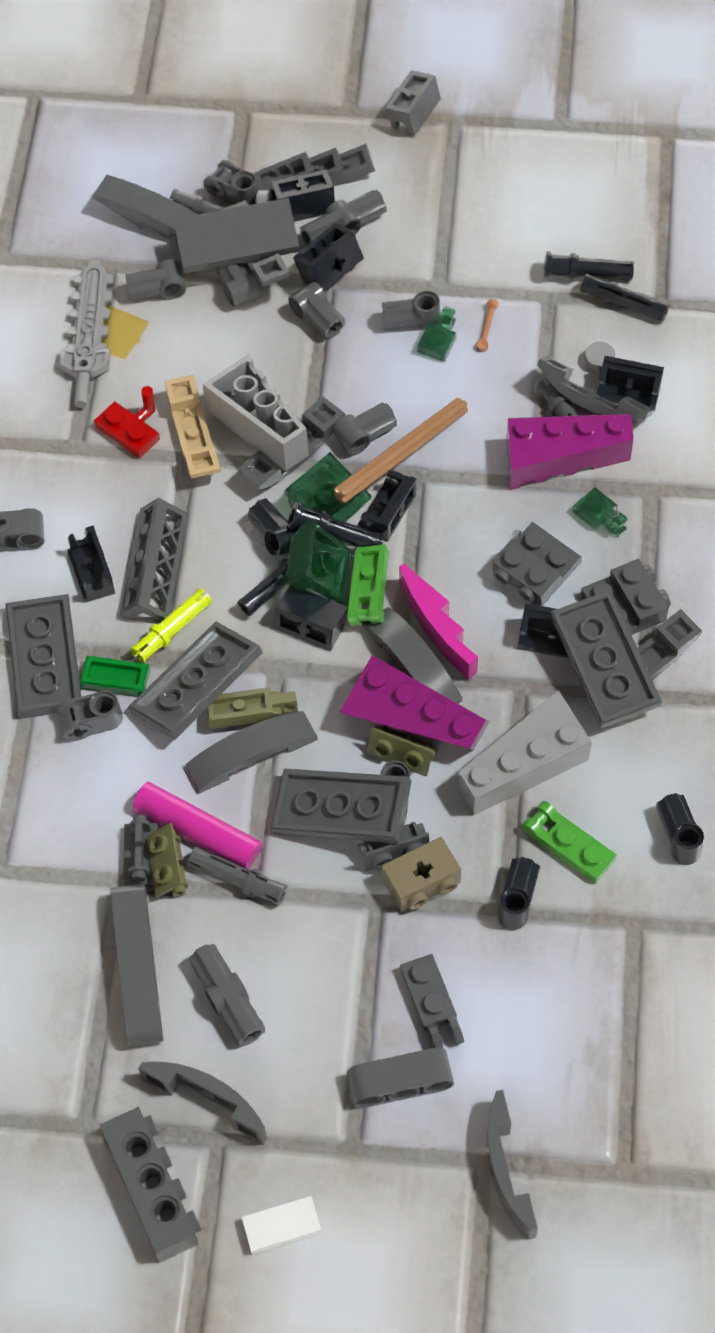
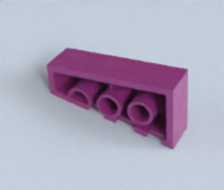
M631 414L508 418L506 442L510 490L521 488V484L532 481L535 484L545 482L548 477L560 474L565 476L577 474V470L588 467L594 470L630 461L634 440Z
M373 655L370 657L340 710V713L472 750L475 749L490 722Z

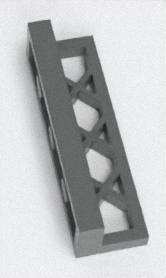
M159 497L140 508L120 615L129 620L144 613L162 622L170 615L188 513ZM166 514L177 519L176 527L173 531H171L166 521ZM164 538L171 549L169 557L165 556L160 546L161 540ZM158 565H161L166 575V581L161 584L155 573ZM156 592L161 602L160 609L150 605L151 593Z

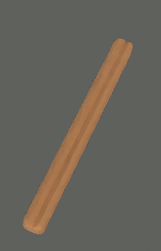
M455 398L336 486L333 490L335 499L341 503L348 502L468 412L467 402L465 400L462 401L460 398Z

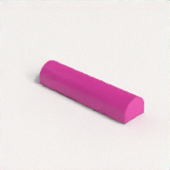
M149 781L140 788L134 799L133 813L146 816V820L151 823H158V826L161 828L169 823H173V829L181 839L244 868L249 869L264 847L262 841Z

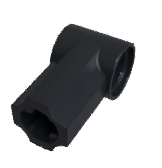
M267 498L257 500L249 508L247 516L264 535V544L269 554L279 556L304 546L306 541L304 530L297 527L294 529L288 528V521Z
M677 793L666 795L656 803V809L672 845L671 855L680 864H693L700 858L704 832L701 827L696 825L684 795ZM682 841H689V842L693 843L694 845H693V846H686V845H683L681 842H682Z
M520 857L511 861L498 909L500 924L509 930L520 929L528 921L529 909L540 871V865L536 864L533 859ZM509 906H517V907H519L521 910H520V911H511V910H509L507 907H509Z

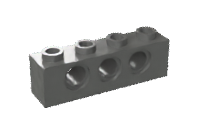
M137 1107L99 1124L158 1263L199 1245L196 1233L201 1231V1227L194 1211L192 1210L187 1213L181 1202L187 1198L179 1178L172 1180L167 1168L172 1167V1163L165 1147L163 1146L158 1149L153 1137L157 1136L158 1132L151 1116L143 1117L140 1108ZM136 1145L147 1147L145 1154L140 1157H132L129 1155V1152ZM155 1176L161 1179L160 1185L154 1189L143 1187V1183L149 1177ZM170 1208L176 1211L175 1216L170 1221L162 1222L157 1219L159 1212L163 1209Z

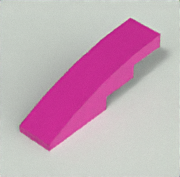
M403 563L399 567V584L411 611L426 635L442 655L464 677L470 680L478 672V656L463 644L464 629L449 617L450 601Z

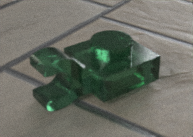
M444 306L438 324L428 323L417 345V353L443 362L446 361L456 340V332L451 331L456 322V318H453L456 309Z
M596 487L573 505V513L595 530L603 525L616 537L621 536L627 530L623 524L628 519L624 514L617 511L618 504Z

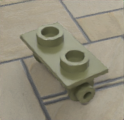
M383 725L382 728L378 726L371 728L366 754L387 762H403L408 766L409 770L427 776L431 760L435 759L438 748L432 747L433 743L431 742L427 743L413 737L409 741L405 740V734Z
M169 823L146 836L156 897H160L169 891L175 897L183 896L188 888L184 867L179 866V863L183 861L180 848L181 838L174 831L173 823Z

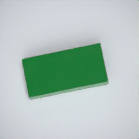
M86 655L80 687L81 689L94 691L108 690L116 694L139 697L146 690L150 665Z

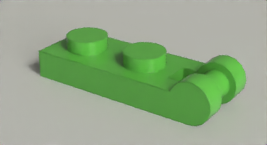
M386 544L358 547L355 550L348 605V621L351 626L361 625L364 621H371L372 624L383 623L384 621L383 602L389 560V550ZM370 604L369 608L362 609V605Z
M542 801L535 809L537 813L532 818L528 817L521 825L523 831L596 884L615 862L617 854L558 813L550 803ZM545 822L553 826L550 832L543 829L542 826Z

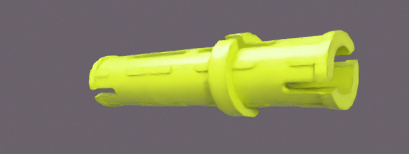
M198 588L194 594L158 625L153 624L149 628V633L130 648L133 657L135 658L139 654L140 657L137 661L145 663L158 649L167 647L175 634L207 606L212 604L210 596L206 594L202 597L205 591Z

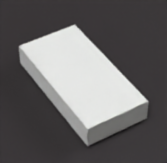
M312 1196L242 1216L251 1254L322 1234Z

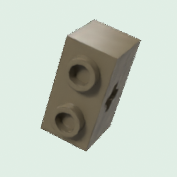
M441 836L382 865V880L398 908L403 912L409 908L414 910L422 907L429 898L439 893L445 895L452 892L461 883V868Z

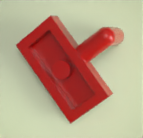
M144 386L141 389L143 407L136 414H132L114 401L94 419L96 428L139 459L160 440L159 432L145 423L156 410L153 389L150 386Z

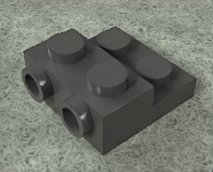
M531 522L516 540L511 539L492 560L493 575L502 584H511L518 589L519 595L527 602L532 603L534 601L538 605L543 606L582 562V556L540 526Z
M639 558L611 569L609 577L581 588L583 599L611 590L631 635L666 621L668 610L671 606L667 592L664 589L658 591L654 584L656 578L652 567L649 564L643 566Z

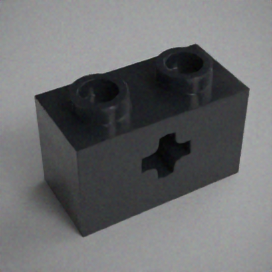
M336 222L293 257L303 283L308 285L314 281L321 286L323 291L330 288L337 280L364 259L354 232Z

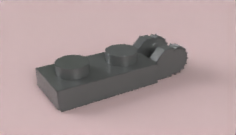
M433 954L400 964L401 974L423 1030H427L433 1048H443V1039L438 1032L437 1026L446 1023L455 1044L464 1043L456 1011Z

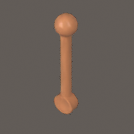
M490 299L487 302L488 313L482 337L476 343V348L479 352L488 350L487 337L494 310L498 307L496 299Z

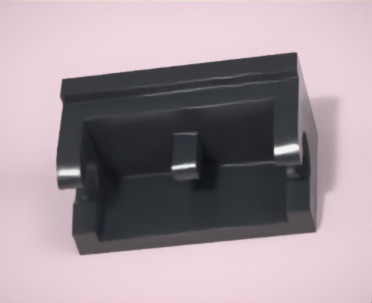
M327 170L271 182L274 200L289 198L294 221L324 215L327 208L335 202L334 186Z
M605 355L596 394L616 404H619L621 399L628 396L655 411L664 367Z
M389 470L386 475L388 478L384 480L377 496L367 512H363L358 522V527L383 534V540L387 542L416 497L417 478L406 476L394 470Z
M94 525L85 528V538L81 540H76L74 534H70L68 537L70 548L67 549L85 603L115 594L112 576Z
M290 584L275 607L274 628L331 651L345 627L342 621L348 613V607Z
M525 603L517 649L569 658L550 617L551 611L556 610V608Z

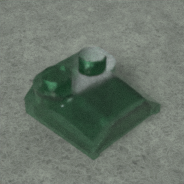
M331 452L284 491L291 508L296 501L302 502L304 507L318 512L325 510L329 513V517L343 522H347L372 498L364 489L346 503H341L335 499L334 488L352 474Z
M313 520L303 523L291 538L287 570L288 581L297 590L311 588L327 599L342 605L346 604L345 595L351 549Z

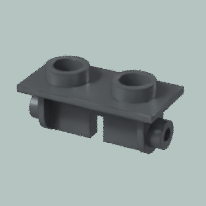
M144 815L133 816V821L129 824H124L123 886L145 883V886H154L146 836L158 830V823H149Z
M411 822L410 824L403 825L399 844L370 841L358 843L361 855L365 856L366 871L382 870V865L428 843L429 833L425 832L422 823L416 824Z

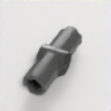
M371 190L348 203L344 200L335 201L327 208L324 215L300 227V234L304 243L307 246L335 222L353 231L356 235L362 224L387 212L383 196L378 190Z
M205 944L196 949L189 957V962L204 985L205 994L215 1013L223 1017L239 1046L249 1045L258 1040L266 1032L265 1027L249 1002V995L239 976L235 972H231L215 944Z

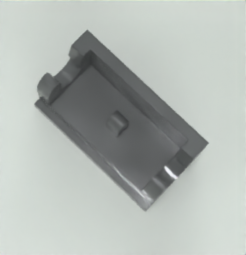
M413 70L410 71L385 106V112L388 113L390 123L395 130L399 128L400 121L405 125L407 134L415 137L441 100L436 76Z

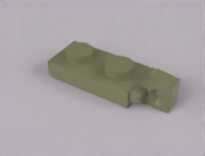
M270 687L224 693L207 708L209 729L257 723L276 716L298 712L295 691L279 693L277 691H270Z

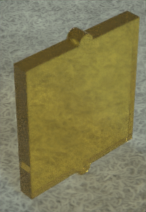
M105 304V308L110 309L111 312L110 319L103 321V325L109 328L108 337L102 338L101 343L107 344V348L111 350L110 354L126 360L135 344L140 343V337L149 325V321Z

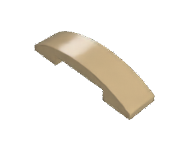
M194 375L164 381L176 433L190 478L193 479L221 472L201 407Z

